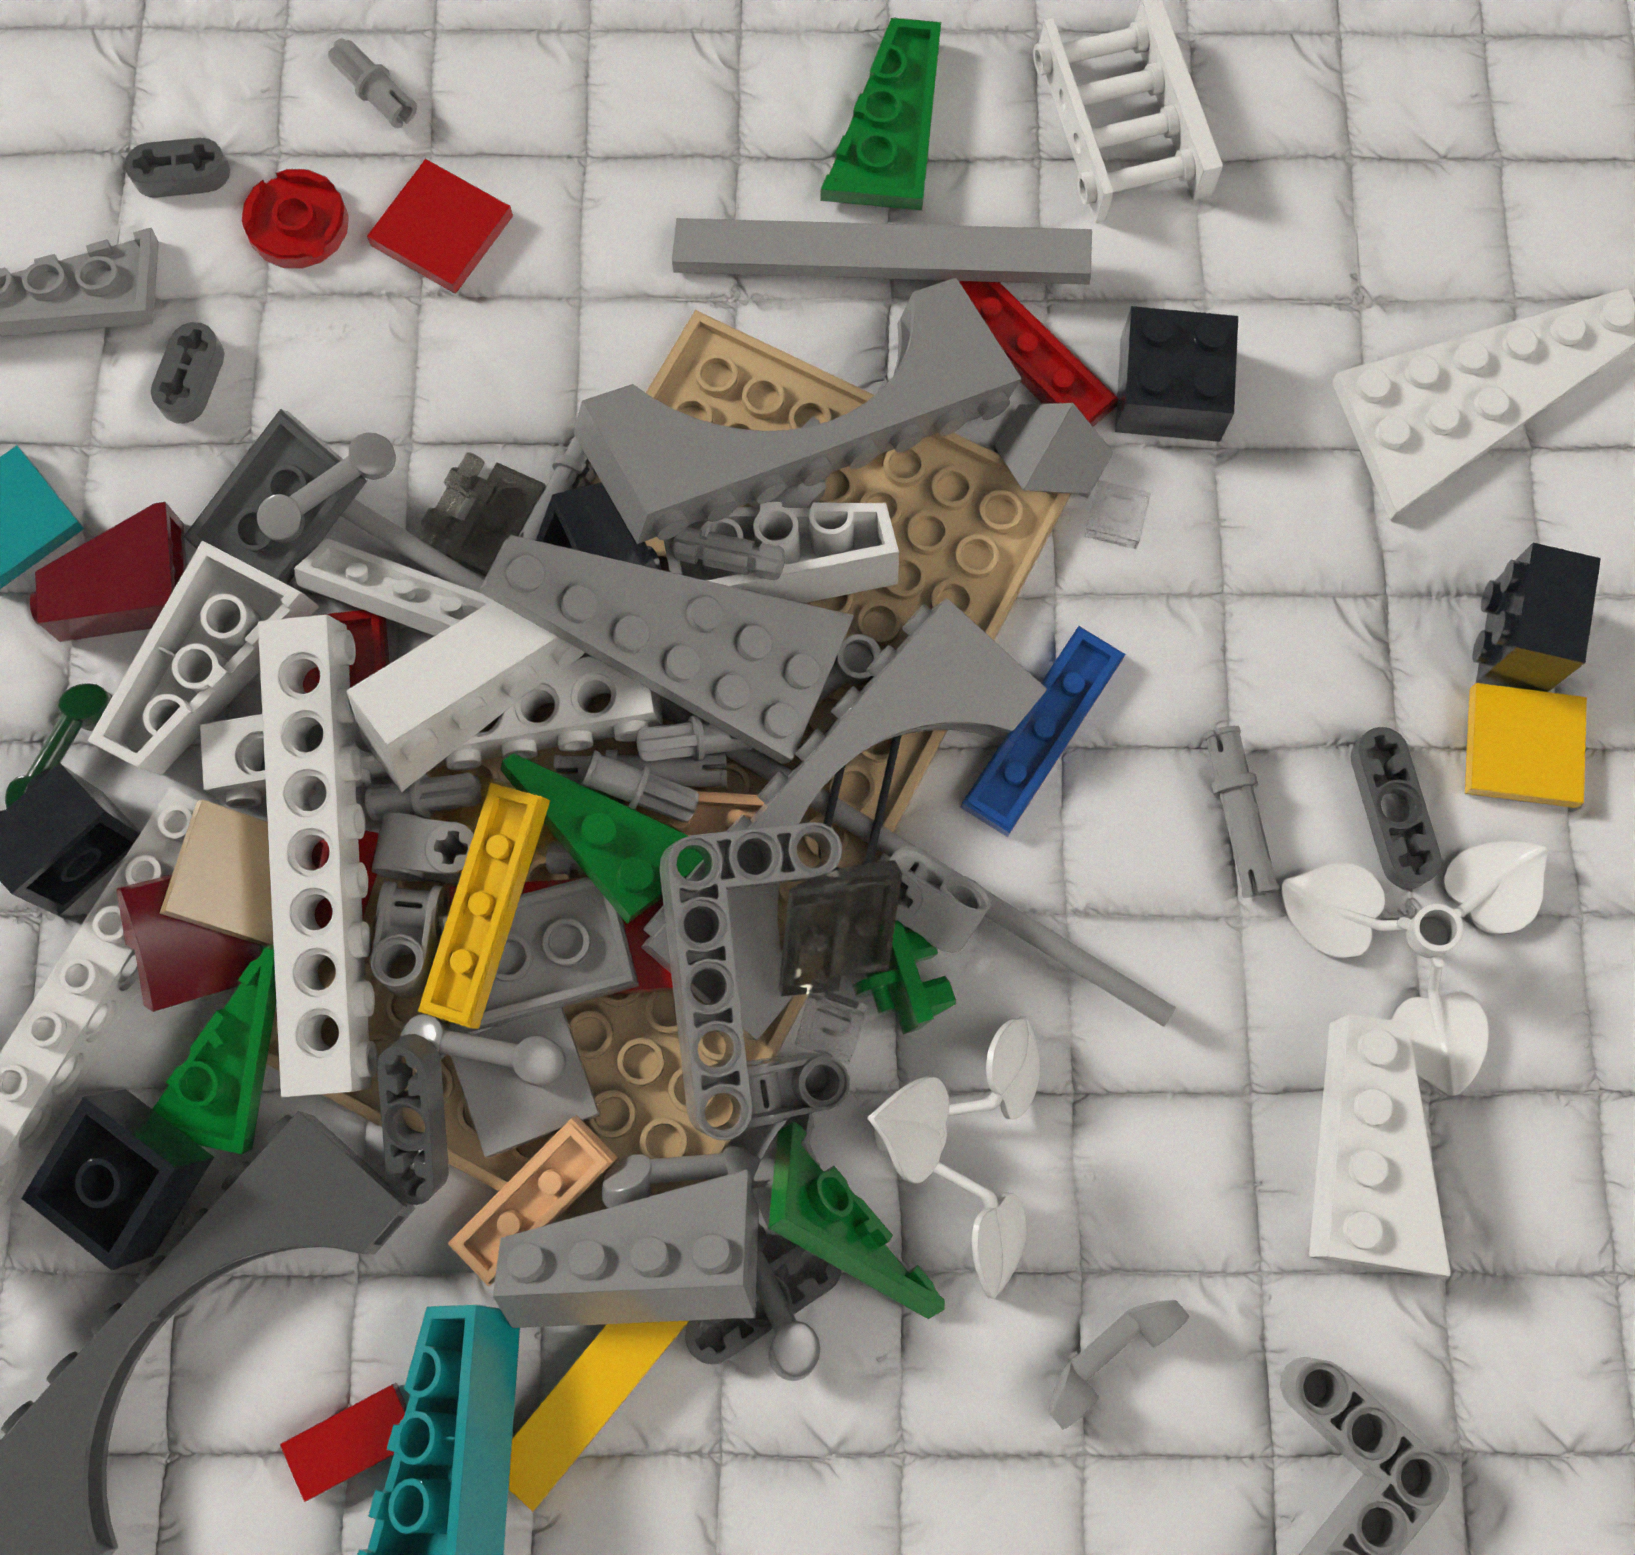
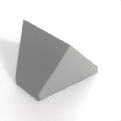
M1074 403L1019 404L994 446V452L1000 454L1022 490L1076 493L1087 499L1113 454L1111 448Z

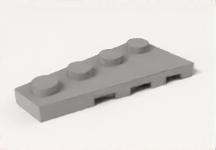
M152 227L133 232L135 240L111 246L108 239L86 245L88 253L63 260H58L55 254L34 259V264L26 270L10 273L7 268H0V336L153 324L158 239Z

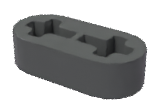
M189 138L140 144L129 152L125 160L126 173L137 190L147 197L158 198L216 191L225 185L230 175L229 163L221 148L216 142L208 138ZM210 159V161L205 164V170H196L201 168L202 160ZM159 164L158 167L154 168L153 175L145 176V174L150 173L151 165Z
M190 322L183 324L174 331L151 386L152 401L166 419L174 423L185 424L201 416L223 364L225 354L223 346L212 329L203 323ZM201 342H203L207 347L206 351H196L193 358H191L187 350L189 348L197 349ZM184 387L189 396L187 398L178 397L175 404H173L169 399L170 395H179Z

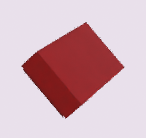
M397 1383L378 1391L280 1444L304 1502L394 1455V1452L387 1450L393 1425H399L400 1421L404 1418L407 1408Z

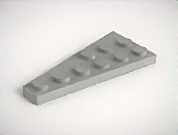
M510 535L503 543L478 591L781 764L791 761L795 755L854 615L514 535Z

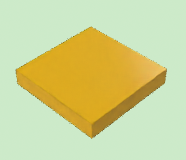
M1475 683L1469 689L1465 794L1577 808L1584 804L1587 697Z

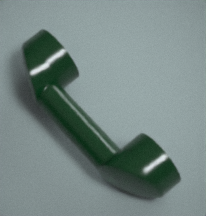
M84 683L70 687L62 694L58 705L62 715L27 774L18 776L9 783L5 792L6 809L25 793L27 784L36 775L50 770L62 762L81 728L90 731L94 730L112 698L110 693L97 684Z

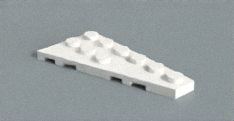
M1628 288L1337 372L1332 380V385L1390 521L1405 511L1409 505L1420 497L1436 489L1465 465L1471 464L1530 422L1534 416L1545 408L1561 400L1587 378L1596 375L1634 348L1635 302Z

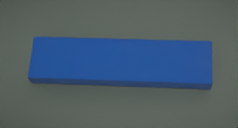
M1078 626L1041 682L1047 689L1046 692L1017 727L1006 735L963 800L960 808L1008 837L1126 654Z

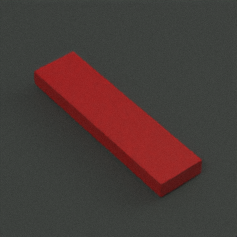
M959 281L1022 378L1020 382L1042 404L1074 403L1092 427L1116 408L1119 399L1000 282Z

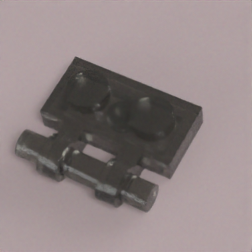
M466 452L459 466L452 467L444 480L446 489L436 507L428 508L423 516L421 525L424 528L418 539L436 550L443 538L452 539L453 541L446 551V555L470 571L486 578L503 543L510 535L519 536L546 486L545 483L496 462L489 477L485 480L479 477L485 465L484 460L471 452ZM466 498L476 499L464 521L455 517Z

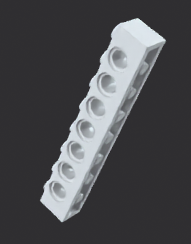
M327 614L258 621L281 1097L343 1093L372 1088L371 1077H374L377 1072L378 1055L374 1042L369 1041L368 1017L373 1014L375 998L372 984L366 981L365 957H368L371 951V933L367 922L362 919L361 898L367 895L368 875L365 865L359 862L358 839H362L364 836L365 818L360 804H356L355 781L361 777L362 762L358 748L353 745L352 723L356 722L346 692V690L350 689L349 665H353L355 662V643L351 632L347 630V625ZM318 667L320 670L319 684L313 691L305 693L303 689L304 677L308 671ZM321 724L323 740L315 750L309 752L306 746V736L313 726ZM322 781L326 787V799L318 809L313 810L309 804V793L315 784ZM324 839L329 846L330 854L326 864L317 869L312 862V851L314 846ZM327 898L332 905L333 915L329 924L321 928L315 920V909L322 899ZM329 957L335 965L336 976L333 983L326 988L319 981L318 967L323 959ZM329 1016L336 1021L339 1028L338 1040L332 1048L327 1046L321 1037V1026Z
M592 656L579 658L574 663L561 667L502 713L491 730L477 733L433 768L447 766L451 770H470L481 766V760L502 756L505 759L513 753L525 759H531L537 756V750L559 747L562 751H580L592 747L595 740L612 737L621 742L637 741V734L641 728L664 725L660 695ZM600 694H611V701L603 711L598 713L588 712L589 703L594 697ZM547 703L555 704L554 712L549 719L541 723H533L534 713L540 706ZM262 714L200 725L204 791L233 808H248L261 804V798L266 797L265 770L261 771V764L264 759ZM357 722L352 723L353 745L358 748L362 762L361 777L355 781V789L369 786L371 779L389 775L375 756L369 752L368 747L362 740ZM321 724L313 726L306 736V746L309 752L315 750L323 740ZM322 781L313 786L309 797L316 794V788L325 787Z
M171 786L0 1052V1212L141 988L135 950L125 945L116 888L173 874L196 802L198 801Z

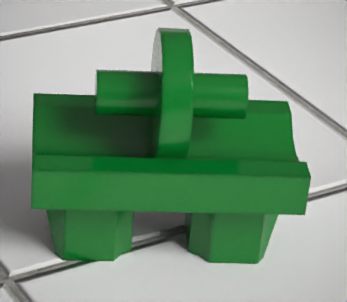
M895 920L885 923L882 926L883 930L871 937L876 954L868 955L861 959L867 978L853 984L852 988L856 998L873 995L878 1014L887 1013L895 1009L904 1035L920 1030L934 1020L935 1016L954 1006L956 998L951 983L946 976L924 982L921 981L916 963L935 957L938 954V950L926 941L923 936L909 927H903L901 922Z

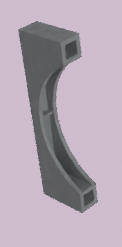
M298 1111L293 1117L286 1115L275 1123L264 1137V1142L267 1146L252 1163L249 1161L241 1163L226 1177L221 1186L225 1191L209 1210L204 1207L185 1222L178 1233L182 1240L166 1257L160 1255L153 1259L139 1273L135 1280L139 1287L123 1305L116 1303L106 1310L91 1328V1332L95 1336L79 1354L74 1351L64 1357L48 1374L46 1380L50 1383V1386L35 1402L28 1401L21 1405L2 1425L1 1430L5 1435L0 1440V1555H112L118 1548L108 1506L106 1473L109 1441L114 1418L124 1389L141 1356L165 1323L189 1299L228 1272L253 1260L278 1252L301 1248L326 1247L358 1254L375 1255L415 1210V1207L412 1204L406 1203L393 1192L386 1180L314 1115Z

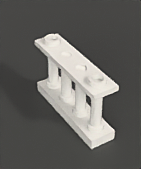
M1140 0L1135 21L1131 22L1130 27L1127 29L1066 43L1061 41L1054 18L1044 20L1040 42L1034 45L1033 50L1035 67L1040 76H1046L1079 172L1077 184L1080 199L1084 205L1090 204L1095 222L1106 221L1113 193L1178 177L1181 182H1187L1193 200L1212 196L1223 164L1163 0ZM1133 49L1134 53L1141 54L1145 65L1143 71L1078 86L1070 67V63ZM1147 91L1149 95L1156 96L1160 113L1093 129L1084 107ZM1161 134L1165 138H1171L1176 152L1175 157L1111 172L1106 171L1099 151L1101 148Z

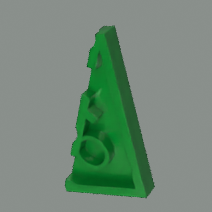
M515 753L502 760L500 771L516 790L550 800L544 824L627 924L663 898L660 859L670 845L682 838L688 837V835ZM683 849L677 857L676 865L678 872L686 879L703 860V857L693 849Z
M274 945L265 947L260 957L250 962L238 979L241 982L240 986L225 1007L216 1010L190 1047L188 1059L182 1065L176 1067L166 1081L169 1086L153 1107L156 1113L200 1146L241 1155L253 1149L276 1008Z
M793 1121L778 1131L768 1229L927 1319L944 1311L945 1299L936 1291L933 1282L918 1265L907 1271L885 1244L891 1240L893 1235L865 1201L852 1192L847 1180L833 1165L826 1171H823L804 1149L801 1142L807 1135L805 1130Z

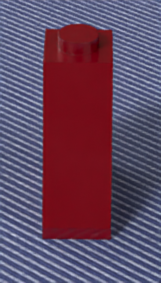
M166 502L154 503L35 571L36 592H32L30 595V610L36 624L44 628L59 642L152 629L187 568L183 522Z

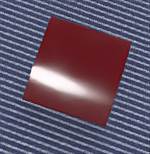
M172 874L116 888L125 945L135 950L143 1004L152 1012L240 986L241 982L238 980L250 962L258 959L261 955L259 944L160 914Z

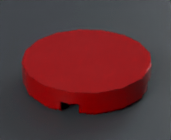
M286 169L275 173L277 178L271 179L267 183L263 179L255 185L243 204L242 224L252 248L265 261L282 268L303 269L323 262L339 249L347 235L349 215L341 194L326 176L308 169Z

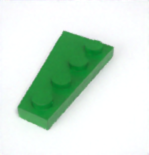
M891 17L870 68L869 79L863 93H860L853 109L850 125L845 136L843 135L831 171L829 175H826L820 189V201L922 211L941 22Z

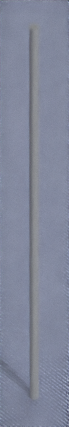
M353 499L341 515L445 581L478 592L485 580ZM584 653L580 658L590 657L591 655ZM660 695L662 716L675 724L685 723L690 716H695V714ZM754 748L747 751L736 750L726 752V756L768 782L779 771L786 776L793 771ZM821 789L809 807L825 816L830 793ZM838 798L833 822L869 844L874 820ZM881 826L876 849L891 857L898 849L906 846L916 847L889 829ZM914 863L910 870L915 872L919 867L918 864ZM986 890L991 899V907L985 915L987 918L1164 1027L1176 1008L1175 1006Z

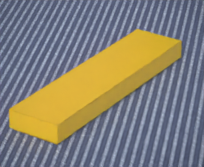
M490 783L418 1008L419 1012L469 1028L479 1029L550 800Z
M689 1321L606 1324L512 1439L508 1489L532 1512L543 1502Z

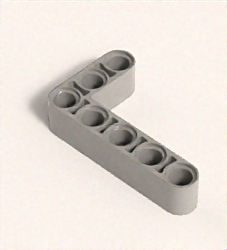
M811 822L691 835L670 845L660 859V878L687 1113L691 1124L696 1130L716 1140H730L738 1137L747 1129L752 1114L726 889L805 881L829 874L837 867L842 857V844L837 833L823 823ZM803 836L811 837L820 846L821 859L814 868L804 865L798 858L797 844ZM744 842L756 845L762 852L763 866L756 875L745 872L739 866L737 852ZM685 848L693 849L703 857L705 869L702 877L697 882L683 878L678 872L676 865L677 857L680 851ZM693 908L704 911L710 917L712 923L711 933L702 943H696L691 940L684 930V919ZM707 969L716 976L719 988L716 997L710 1003L703 1005L693 997L691 981L697 972ZM714 1030L724 1038L726 1049L723 1058L718 1063L708 1066L699 1057L698 1044L707 1032ZM726 1093L733 1105L732 1115L724 1125L712 1127L707 1122L705 1107L709 1099L714 1095Z
M1301 1357L1294 1359L1286 1365L1281 1374L1280 1388L1284 1399L1291 1408L1363 1473L1299 1555H1401L1442 1503L1449 1490L1450 1477L1445 1464L1429 1447L1341 1367L1331 1361ZM1318 1370L1325 1378L1327 1384L1326 1393L1318 1403L1311 1404L1304 1394V1380L1309 1373ZM1367 1414L1372 1420L1374 1435L1370 1443L1365 1447L1358 1448L1352 1437V1426L1358 1417ZM1416 1459L1421 1467L1422 1479L1417 1488L1407 1492L1401 1482V1471L1407 1462ZM1379 1508L1384 1518L1383 1530L1375 1539L1367 1541L1362 1531V1520L1368 1511Z

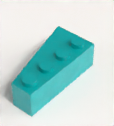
M482 1305L426 1307L404 1390L410 1394L404 1418L400 1421L399 1425L394 1424L387 1450L394 1452L384 1490H375L368 1517L376 1519L368 1548L359 1549L357 1555H504L520 1328H512L500 1308Z

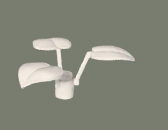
M1497 841L1468 848L1451 861L1443 877L1445 892L1450 898L1461 905L1456 909H1452L1443 904H1431L1422 908L1413 919L1401 917L1399 920L1386 921L1376 919L1385 906L1383 888L1374 874L1359 865L1336 862L1325 864L1304 874L1285 879L1281 886L1282 899L1288 918L1299 935L1315 950L1325 955L1346 959L1364 954L1372 941V929L1383 932L1400 930L1406 932L1407 942L1411 949L1422 957L1430 958L1431 969L1427 988L1429 999L1423 997L1407 999L1395 1010L1391 1020L1409 1024L1417 1076L1444 1094L1456 1096L1473 1081L1483 1064L1489 1042V1024L1482 1006L1471 994L1455 991L1440 997L1439 986L1442 968L1445 965L1444 955L1461 940L1463 935L1461 918L1469 913L1476 927L1491 934H1511L1520 931L1535 918L1540 910L1544 895V877L1548 850L1541 845L1520 841Z
M1019 1016L1017 1019H1011L1004 1023L991 1041L987 1054L986 1075L992 1093L987 1098L949 1105L948 1093L942 1081L935 1077H922L898 1090L868 1117V1120L875 1128L874 1138L877 1148L882 1152L890 1154L893 1165L904 1180L920 1183L929 1177L932 1172H935L978 1196L983 1201L985 1209L977 1215L973 1224L972 1253L984 1293L988 1298L995 1299L996 1295L1006 1286L1016 1270L1023 1253L1027 1232L1023 1205L1014 1193L1004 1192L997 1199L994 1192L940 1163L939 1159L946 1143L947 1129L945 1123L948 1116L993 1110L1000 1105L1002 1114L1006 1119L1016 1120L1029 1108L1039 1084L1040 1055L1034 1031L1026 1016Z

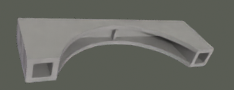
M953 278L912 293L897 323L899 344L893 377L866 403L836 419L810 427L791 430L759 431L732 428L703 421L672 409L652 398L634 384L582 400L573 433L636 543L639 544L658 537L659 540L670 539L680 534L688 525L704 519H708L710 522L721 520L730 515L737 507L755 500L759 504L767 503L777 498L785 489L804 483L805 486L815 485L826 479L832 472L850 466L851 469L861 468L873 461L877 455L895 449L896 452H904L914 447L923 438L939 433L940 436L950 435L960 429L966 422L982 417L983 420L993 419L1010 405L1009 398L1022 378L957 278Z
M948 598L932 609L923 604L902 627V630L909 636L897 650L888 645L869 665L867 671L873 678L861 691H858L853 686L832 708L831 713L837 719L824 734L818 728L815 729L799 746L795 755L801 760L800 763L788 776L779 771L762 789L757 797L764 804L751 820L742 814L727 831L799 824L809 805L823 786L843 766L861 752L887 739L929 730L970 732L994 739L1012 732L1047 689ZM744 842L741 844L737 852L739 866L745 872L756 875L763 866L762 852L752 843ZM704 860L688 875L687 880L697 882L702 877L705 869ZM780 883L726 889L743 1035L746 1039L758 1040L795 995L786 972L780 948L778 931V894ZM663 905L644 927L643 930L650 937L641 948L671 973ZM693 908L684 919L686 935L696 943H702L709 937L712 928L710 917L704 911ZM707 969L697 972L691 981V991L705 1004L710 1003L716 997L719 988L716 976Z

